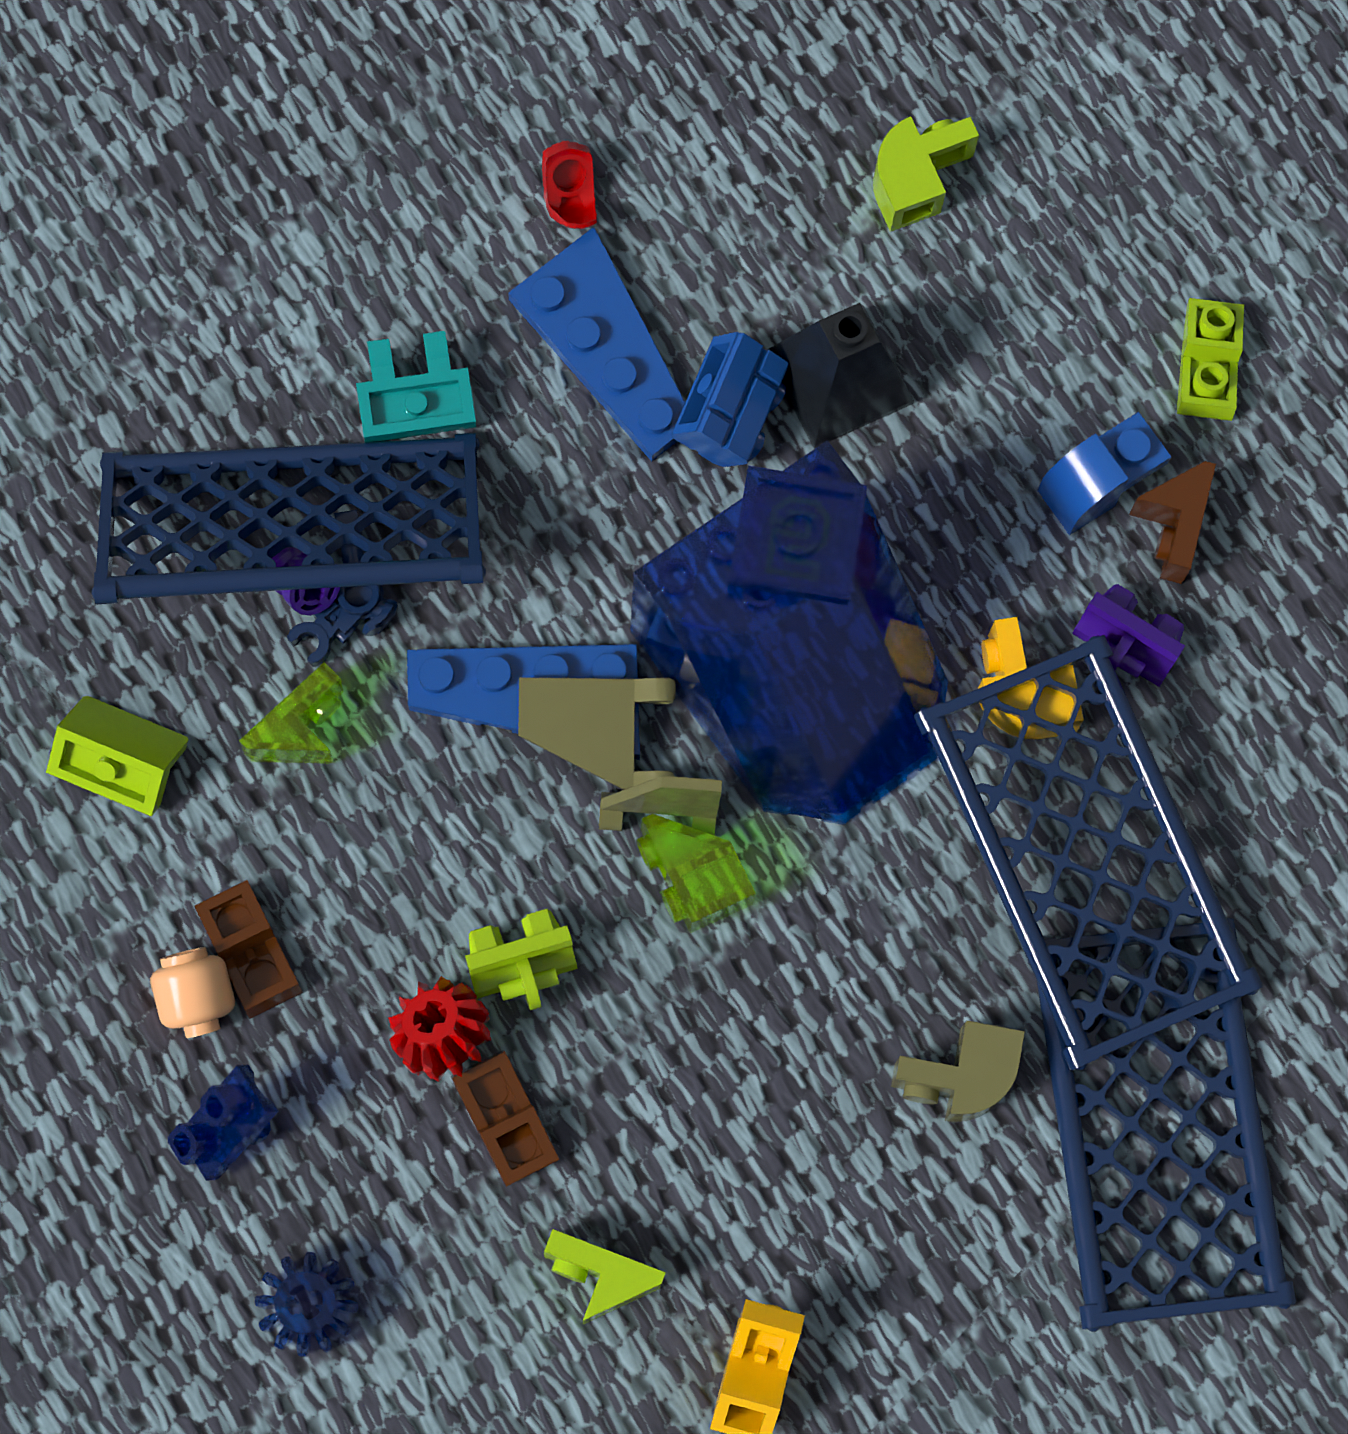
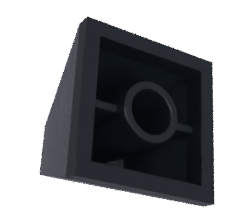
M857 303L819 320L767 349L788 362L789 366L782 380V383L786 386L785 394L813 448L819 447L914 403L869 314L861 303Z

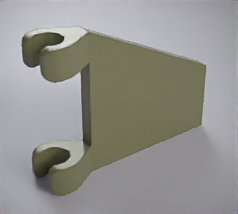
M519 677L518 736L622 790L660 776H674L670 771H634L635 703H673L676 696L675 681L671 678Z
M660 776L617 793L601 792L599 829L622 831L623 812L693 817L691 836L714 838L716 817L722 791V780Z

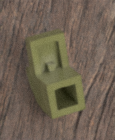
M966 1020L959 1032L954 1066L899 1056L894 1065L891 1087L904 1089L903 1098L917 1103L938 1104L939 1096L948 1098L945 1121L962 1122L978 1118L993 1109L1012 1087L1019 1069L1025 1031Z

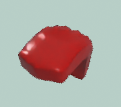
M561 141L546 148L542 156L544 199L550 217L567 228L584 229L597 223L593 159L589 147L577 142Z

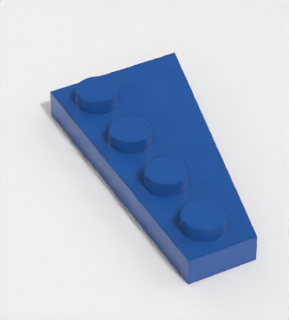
M593 227L508 293L509 301L652 462L677 442V440L672 438V432L685 401L599 235Z
M637 644L407 650L408 709L414 712L479 726L484 724L512 730V733L518 734L519 677L638 679ZM635 703L634 759L640 760L639 705Z

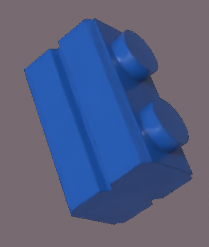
M734 332L714 336L672 432V438L689 449L698 451L700 456L718 466L729 467L747 464L748 461L756 457L763 447L765 434L761 430L769 412L774 410L784 397L786 386L782 383V380L788 369V362L772 351L763 349V345L745 333Z

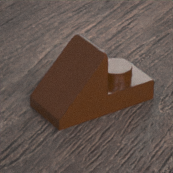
M1204 461L1144 493L1136 499L1129 513L1130 516L1172 526V528L1162 527L1156 546L1154 558L1164 561L1160 579L1182 584L1191 569L1215 471V463Z

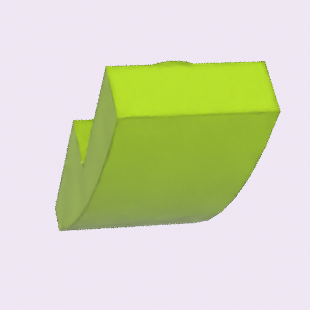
M1189 298L1183 333L1177 414L1232 421L1237 408L1238 362L1243 351V304Z

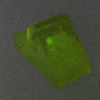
M325 662L322 663L239 740L244 754L252 762L333 763L329 748L307 726L312 721L316 725L324 723L340 707L342 701L338 697L344 692L340 677Z

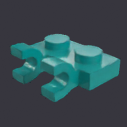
M445 331L423 334L428 373L395 378L390 340L367 341L373 381L356 383L365 442H378L476 428L468 368L451 370Z

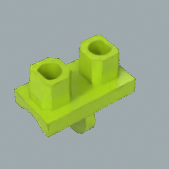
M549 909L527 914L521 920L526 938L504 944L499 927L491 925L472 930L469 933L470 954L465 955L473 989L477 995L476 999L499 992L503 1001L525 995L531 1011L542 1007L538 990L558 985L557 975L578 969L568 926L560 927Z

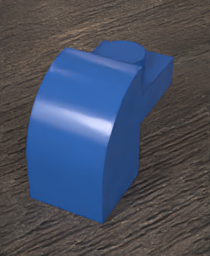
M1137 412L1098 437L1095 433L1072 449L1045 474L1037 491L1067 533L1071 535L1115 507L1124 491L1167 465L1171 455L1142 415Z

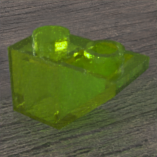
M653 813L642 818L641 832L643 836L636 839V844L648 870L652 871L659 868L668 886L667 889L660 891L674 923L684 920L689 932L692 933L753 905L756 893L731 841Z

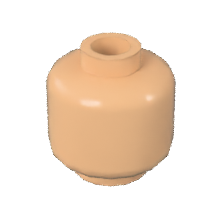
M206 947L190 949L160 958L161 968L152 973L150 984L161 1023L165 1027L172 1029L184 1028L186 1038L208 1034L221 1029L218 1018L229 1014L235 1006V999L224 960L216 955H208Z

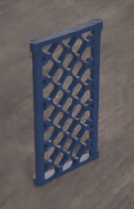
M476 433L455 434V438L136 455H125L124 451L102 452L100 460L102 484L96 572H94L92 597L95 600V604L99 605L117 604L119 599L443 581H461V585L481 584L486 576V568L482 565V551H480L476 464H478L477 450L480 447V442L476 437ZM464 460L465 477L456 478L444 471L443 469L446 468L448 461ZM417 462V467L421 470L407 481H399L387 474L391 464ZM360 465L361 471L365 473L350 484H342L330 477L335 467ZM303 468L304 473L308 476L293 487H284L273 480L277 476L278 470ZM247 471V475L251 479L236 490H227L216 483L220 479L221 473ZM190 474V478L193 481L191 485L179 493H169L159 486L164 481L165 476ZM133 477L136 486L122 496L116 497L117 478ZM430 480H437L450 488L437 499H428L416 491ZM374 483H380L393 491L379 502H371L359 495L360 492ZM317 486H323L336 494L322 505H313L302 498L303 495ZM260 489H266L279 497L265 508H255L244 501ZM203 492L211 493L221 500L215 506L203 512L197 511L186 504ZM147 495L154 496L164 503L146 515L139 514L129 507ZM459 498H466L467 516L457 517L445 508ZM402 501H409L423 509L409 520H400L388 513L390 509ZM345 504H352L365 512L355 521L348 524L342 523L330 516ZM288 507L297 508L308 515L291 527L283 526L272 519ZM231 510H237L250 518L234 530L225 529L214 522ZM174 513L182 514L192 521L176 533H169L157 525ZM115 517H124L135 524L122 534L114 536ZM432 519H438L452 527L437 539L428 538L417 531L418 528ZM375 522L383 523L394 530V532L379 542H372L359 534ZM318 525L325 526L336 533V535L322 545H314L301 537ZM261 528L267 529L278 536L277 539L264 548H255L243 540ZM204 531L220 539L219 542L208 550L202 552L196 551L185 544L192 537ZM142 535H151L162 542V544L145 555L137 554L127 547ZM459 538H468L469 557L451 558V553L446 548ZM406 540L412 541L424 549L417 560L393 561L392 555L388 552L397 544ZM344 544H353L366 552L361 558V563L334 564V559L330 554ZM287 547H295L308 555L303 560L302 566L276 567L274 560L271 558ZM229 550H237L250 558L245 562L243 569L217 570V566L213 561ZM172 553H178L191 561L186 566L185 572L159 574L155 564ZM120 556L133 564L128 568L126 575L111 576L112 557Z
M1105 635L1093 636L1089 641L1077 648L943 704L941 702L932 707H923L918 713L913 715L922 736L928 734L1064 1040L1067 1048L1063 1049L1062 1052L1070 1071L1074 1069L1083 1070L1088 1063L1099 1059L1102 1055L1233 998L1236 999L1246 994L1255 995L1260 988L1264 987L1255 966L1249 968L1109 659L1114 654ZM1081 660H1085L1091 673L1084 679L1081 687L1077 689L1054 681L1050 676V673ZM1031 681L1036 685L1030 706L1025 711L1004 704L997 697ZM1093 683H1095L1100 694L1094 692ZM1050 687L1073 698L1074 705L1065 726H1058L1036 715L1035 708L1043 688ZM978 703L983 705L984 711L975 732L951 730L946 719L947 716ZM1081 703L1105 704L1114 727L1107 733L1104 741H1095L1078 734L1074 730L1073 724ZM992 709L1001 710L1020 719L1022 726L1013 748L1003 747L984 738L983 728ZM1029 725H1038L1055 732L1059 736L1060 742L1051 763H1042L1022 753L1021 744ZM1117 736H1119L1123 744V747L1117 744ZM1068 740H1075L1096 750L1098 757L1089 779L1079 778L1060 768L1059 760ZM957 741H960L964 745L963 752H961ZM977 747L988 748L1006 757L1007 766L998 786L985 783L975 784L966 761L973 755ZM1105 756L1129 758L1138 780L1132 784L1126 795H1121L1099 785L1097 777ZM1022 762L1043 771L1045 774V782L1037 801H1028L1011 794L1007 790L1006 784L1014 763ZM1053 778L1064 779L1082 788L1083 797L1074 817L1060 814L1047 808L1045 805V797ZM1141 789H1143V791H1144V793H1145V795H1146L1147 800H1144V799L1141 797V795H1140ZM1092 793L1101 794L1120 803L1121 813L1113 832L1102 831L1084 822L1083 814ZM980 794L987 797V806H985ZM1001 800L1011 801L1026 807L1030 811L1031 818L1022 839L1017 840L1011 837L999 838L989 815L996 810ZM1131 808L1141 811H1153L1162 834L1156 837L1151 848H1144L1122 837L1121 830ZM1045 815L1068 826L1069 834L1060 855H1053L1031 844L1030 837L1038 816ZM1077 831H1085L1106 841L1107 850L1099 870H1090L1073 863L1069 859V851ZM1165 842H1167L1168 847H1169V849H1170V851H1171L1172 854L1168 853V852L1165 850V848H1164ZM1116 846L1127 848L1141 854L1145 858V866L1136 886L1127 885L1108 875L1107 867ZM1004 848H1008L1011 851L1012 856L1010 860ZM1025 853L1034 854L1053 863L1055 871L1046 893L1035 891L1023 892L1013 868L1021 862ZM1154 862L1177 864L1187 887L1179 892L1174 902H1169L1147 892L1145 884ZM1063 869H1071L1091 878L1093 887L1083 909L1075 908L1055 898L1054 890ZM1102 884L1125 891L1131 897V904L1121 925L1102 919L1093 912V904ZM1190 895L1196 907H1192L1189 904ZM1140 900H1147L1168 910L1169 920L1160 940H1154L1132 929L1131 921ZM1028 901L1032 902L1035 905L1034 913L1032 912ZM1049 907L1059 908L1078 918L1079 924L1069 947L1059 945L1047 946L1037 922L1044 917ZM1179 915L1190 918L1200 916L1210 941L1203 946L1198 956L1176 949L1170 944V935ZM1088 922H1093L1116 933L1117 941L1107 963L1081 954L1078 949V944ZM1126 938H1132L1150 945L1155 950L1152 966L1145 979L1126 973L1117 966V959ZM1214 949H1215V951H1216V953H1217V955H1218L1220 961H1217V960L1214 959V957H1213V951H1214ZM1165 953L1187 960L1193 965V974L1184 994H1178L1156 983L1155 976ZM1052 955H1055L1059 959L1058 967L1056 966ZM1075 960L1098 968L1102 972L1103 978L1097 995L1092 1002L1083 999L1071 1000L1061 978ZM1203 969L1225 971L1231 984L1230 987L1198 1001L1194 997V990ZM1112 976L1135 983L1141 989L1139 1001L1131 1017H1125L1108 1010L1102 1003L1107 985ZM1150 992H1157L1172 998L1179 1004V1009L1144 1024L1141 1020V1014ZM1076 1009H1079L1083 1013L1082 1021L1080 1020ZM1101 1014L1122 1022L1126 1026L1127 1032L1092 1046L1085 1030L1090 1028L1096 1016Z
M1227 918L1237 940L1234 919ZM1195 923L1174 926L1169 940L1176 941L1207 937L1208 941H1210L1204 924ZM1166 927L1134 931L1154 940H1160ZM1116 933L1081 936L1078 949L1079 951L1095 950L1096 957L1094 960L1109 961L1112 948H1114L1117 941ZM1074 937L1047 938L1045 942L1047 946L1059 945L1069 947ZM1126 938L1122 947L1145 943L1132 938ZM1153 949L1151 955L1138 969L1131 968L1120 958L1117 959V966L1126 973L1145 979V970L1153 961L1155 950ZM1214 949L1213 957L1215 960L1220 961ZM1165 953L1186 971L1184 980L1175 990L1176 993L1180 994L1192 977L1193 965L1187 960ZM1052 955L1053 960L1056 966L1058 967L1057 957L1055 955ZM1089 966L1082 975H1075L1068 970L1061 976L1066 984L1070 998L1076 992L1082 991L1095 999L1097 991L1090 987L1087 981L1089 974L1095 967ZM1208 969L1201 971L1199 980L1207 985H1215L1216 992L1231 986L1224 970L1213 971V974ZM1129 981L1116 1000L1110 1001L1103 997L1102 1003L1104 1007L1129 1017L1122 1011L1121 1001L1130 989L1137 984ZM1037 982L1084 1306L1079 1307L1082 1330L1087 1329L1091 1332H1096L1100 1328L1110 1327L1115 1324L1258 1307L1288 1309L1291 1305L1297 1304L1293 1281H1287L1241 997L1219 1004V1009L1211 1013L1207 1019L1201 1020L1195 1016L1187 1018L1186 1020L1194 1026L1195 1034L1180 1052L1172 1050L1153 1033L1137 1040L1124 1058H1117L1110 1052L1102 1055L1103 1058L1112 1064L1113 1073L1100 1090L1094 1091L1083 1084L1075 1083L1074 1070L1070 1071L1062 1052L1067 1047ZM1151 992L1162 1003V1008L1154 1019L1163 1016L1166 1011L1179 1009V1004L1176 1000L1157 992ZM1103 1016L1093 1031L1086 1033L1092 1046L1098 1044L1096 1035L1109 1017ZM1220 1019L1222 1031L1217 1028V1020ZM1200 1036H1207L1216 1042L1225 1044L1228 1067L1212 1078L1199 1071L1187 1059L1188 1052ZM1144 1042L1154 1045L1167 1055L1171 1061L1170 1068L1157 1084L1147 1082L1134 1072L1129 1065L1131 1057ZM1176 1068L1185 1069L1204 1085L1203 1094L1190 1110L1182 1109L1163 1092V1085ZM1121 1074L1131 1078L1147 1094L1143 1104L1131 1117L1122 1114L1105 1099L1106 1090L1116 1077ZM1228 1077H1230L1232 1089L1228 1088L1226 1085V1079ZM1209 1094H1217L1223 1099L1234 1100L1237 1125L1229 1129L1223 1136L1216 1135L1199 1122L1196 1117L1197 1110ZM1077 1095L1083 1098L1084 1103L1082 1107H1079ZM1153 1100L1162 1102L1180 1118L1179 1126L1168 1141L1164 1143L1157 1141L1149 1135L1138 1123L1139 1117ZM1094 1107L1103 1108L1122 1124L1121 1133L1108 1149H1101L1093 1143L1084 1142L1081 1117L1087 1115ZM1186 1126L1194 1127L1213 1143V1151L1198 1169L1189 1166L1172 1151L1173 1142ZM1127 1133L1137 1134L1155 1149V1158L1142 1175L1133 1174L1114 1158V1150ZM1237 1135H1239L1241 1148L1238 1147L1235 1143V1138ZM1219 1152H1226L1234 1158L1243 1159L1247 1184L1238 1188L1232 1195L1224 1193L1206 1177V1169ZM1086 1153L1092 1157V1164L1090 1166L1087 1163ZM1163 1158L1172 1161L1189 1176L1188 1185L1176 1201L1166 1200L1153 1190L1147 1182L1149 1174ZM1104 1165L1113 1167L1131 1183L1129 1193L1117 1208H1110L1102 1202L1093 1201L1089 1176L1098 1172ZM1197 1184L1204 1186L1212 1192L1223 1204L1222 1210L1208 1228L1201 1227L1184 1214L1181 1209L1183 1200L1194 1185ZM1137 1191L1145 1192L1162 1205L1165 1211L1164 1217L1149 1235L1140 1232L1123 1217V1209ZM1246 1194H1249L1250 1206L1245 1203ZM1231 1210L1244 1217L1253 1218L1256 1243L1249 1246L1242 1254L1233 1252L1215 1236L1216 1227L1228 1211ZM1095 1212L1101 1216V1223L1099 1225L1096 1224ZM1171 1217L1180 1219L1198 1235L1197 1244L1184 1261L1176 1260L1163 1250L1156 1241L1157 1235ZM1113 1224L1122 1226L1140 1242L1138 1252L1125 1268H1120L1109 1261H1102L1098 1235L1107 1231ZM1206 1243L1212 1244L1229 1257L1232 1262L1231 1270L1218 1287L1208 1285L1194 1274L1190 1268L1191 1261ZM1147 1250L1154 1251L1167 1261L1174 1270L1172 1278L1160 1294L1151 1293L1132 1277L1133 1267ZM1256 1253H1258L1260 1266H1258L1254 1261V1256ZM1238 1270H1245L1253 1276L1262 1277L1263 1294L1226 1298L1224 1290ZM1104 1271L1110 1276V1282L1107 1285L1105 1284ZM1180 1277L1190 1279L1204 1290L1208 1297L1207 1300L1170 1305L1166 1303V1295ZM1125 1283L1142 1294L1148 1300L1149 1307L1110 1312L1107 1295Z

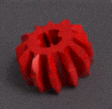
M441 976L431 990L427 984L418 981V995L412 1000L399 997L400 1006L404 1012L388 1018L390 1028L395 1032L389 1039L391 1047L400 1058H403V1064L409 1071L416 1073L418 1076L425 1072L430 1079L440 1082L447 1069H449L453 1075L462 1077V1063L467 1059L482 1062L481 1053L476 1046L492 1041L490 1030L485 1025L490 1020L488 1009L481 1001L476 999L477 995L462 982L454 986L450 980H446Z

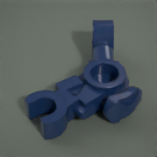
M357 510L334 513L335 519L345 524L352 523L359 518ZM344 544L340 547L343 564L361 563V558L364 555L363 550L353 544ZM381 585L340 587L337 598L330 607L321 613L313 615L316 619L314 622H303L295 625L290 630L287 639L292 646H295L308 636L318 639V648L307 658L308 663L312 667H316L327 660L331 651V643L335 638L344 644L357 630L356 627L361 622L369 620L362 630L365 636L379 634L394 618L398 610V604L394 600L384 599V591Z

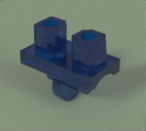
M237 1065L220 1085H212L201 1097V1106L187 1123L178 1124L167 1137L168 1144L179 1162L183 1165L196 1164L206 1181L219 1179L249 1144L257 1145L262 1143L271 1131L270 1120L277 1114L278 1110L274 1103L266 1098L258 1089L254 1080V1072L250 1065Z

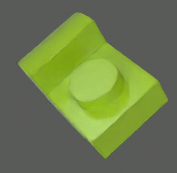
M910 116L900 121L887 133L878 153L873 177V191L890 232L941 213L946 191L937 174V170L974 156L979 134L971 116L957 122H953L952 119L938 121L926 128L922 135L919 134Z

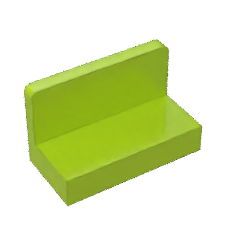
M84 696L57 726L46 773L152 817L162 802L170 768L186 750L189 739L185 735L90 696Z

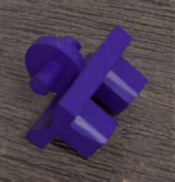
M1119 584L1113 585L1104 595L1096 592L1072 634L1085 642L1089 641L1093 636L1105 635L1114 654L1109 659L1115 671L1119 667L1136 679L1140 675L1160 687L1185 647L1184 644L1180 643L1184 624L1168 614H1158L1152 624L1132 613L1138 603L1135 594Z

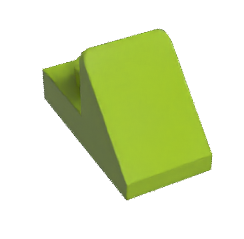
M552 1229L544 1250V1257L554 1261L551 1269L552 1272L579 1283H585L588 1274L599 1278L583 1318V1324L659 1290L666 1273Z

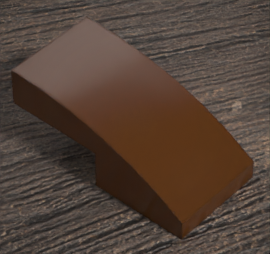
M248 880L194 906L218 956L226 963L229 978L249 1019L303 993Z
M504 1050L464 1069L462 1077L457 1075L450 1076L506 1187L560 1160Z

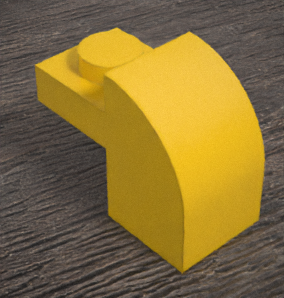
M1017 617L994 620L988 634L989 639L982 640L981 650L985 671L987 674L995 673L996 676L982 678L978 689L1027 668ZM1073 665L1050 673L1054 681L1077 689ZM1031 681L997 697L1000 702L1025 711L1030 706L1036 685ZM1045 687L1041 692L1035 712L1041 719L1058 726H1065L1072 711L1074 701L1068 694ZM1081 705L1073 724L1076 732L1084 721ZM992 709L988 715L991 722L1006 733L1018 737L1022 726L1020 719L1001 710ZM1032 724L1028 726L1024 738L1043 739L1057 737L1058 735L1055 732Z
M745 1300L732 1340L710 1429L726 1434L773 1433L805 1315L784 1310L776 1305Z

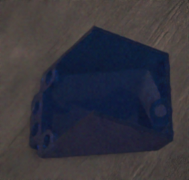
M828 440L634 571L630 632L664 678H671L675 681L678 697L764 812L781 815H799L821 819L823 822L845 825L861 813V809L871 802L875 804L905 783L907 777L917 770L922 771L936 761L937 754L928 734L922 736L913 715L918 713L923 707H932L941 702L942 704L945 703L948 679L863 486ZM788 497L817 501L831 518L827 546L813 556L798 553L791 554L793 559L821 563L818 583L764 574L771 529L804 534L806 520L794 518L793 529L769 525L771 509ZM789 504L778 512L777 520L787 522L788 514L792 511L811 514L813 517L811 536L807 541L777 536L772 569L812 576L813 568L783 564L786 545L812 549L819 544L824 520L814 507Z

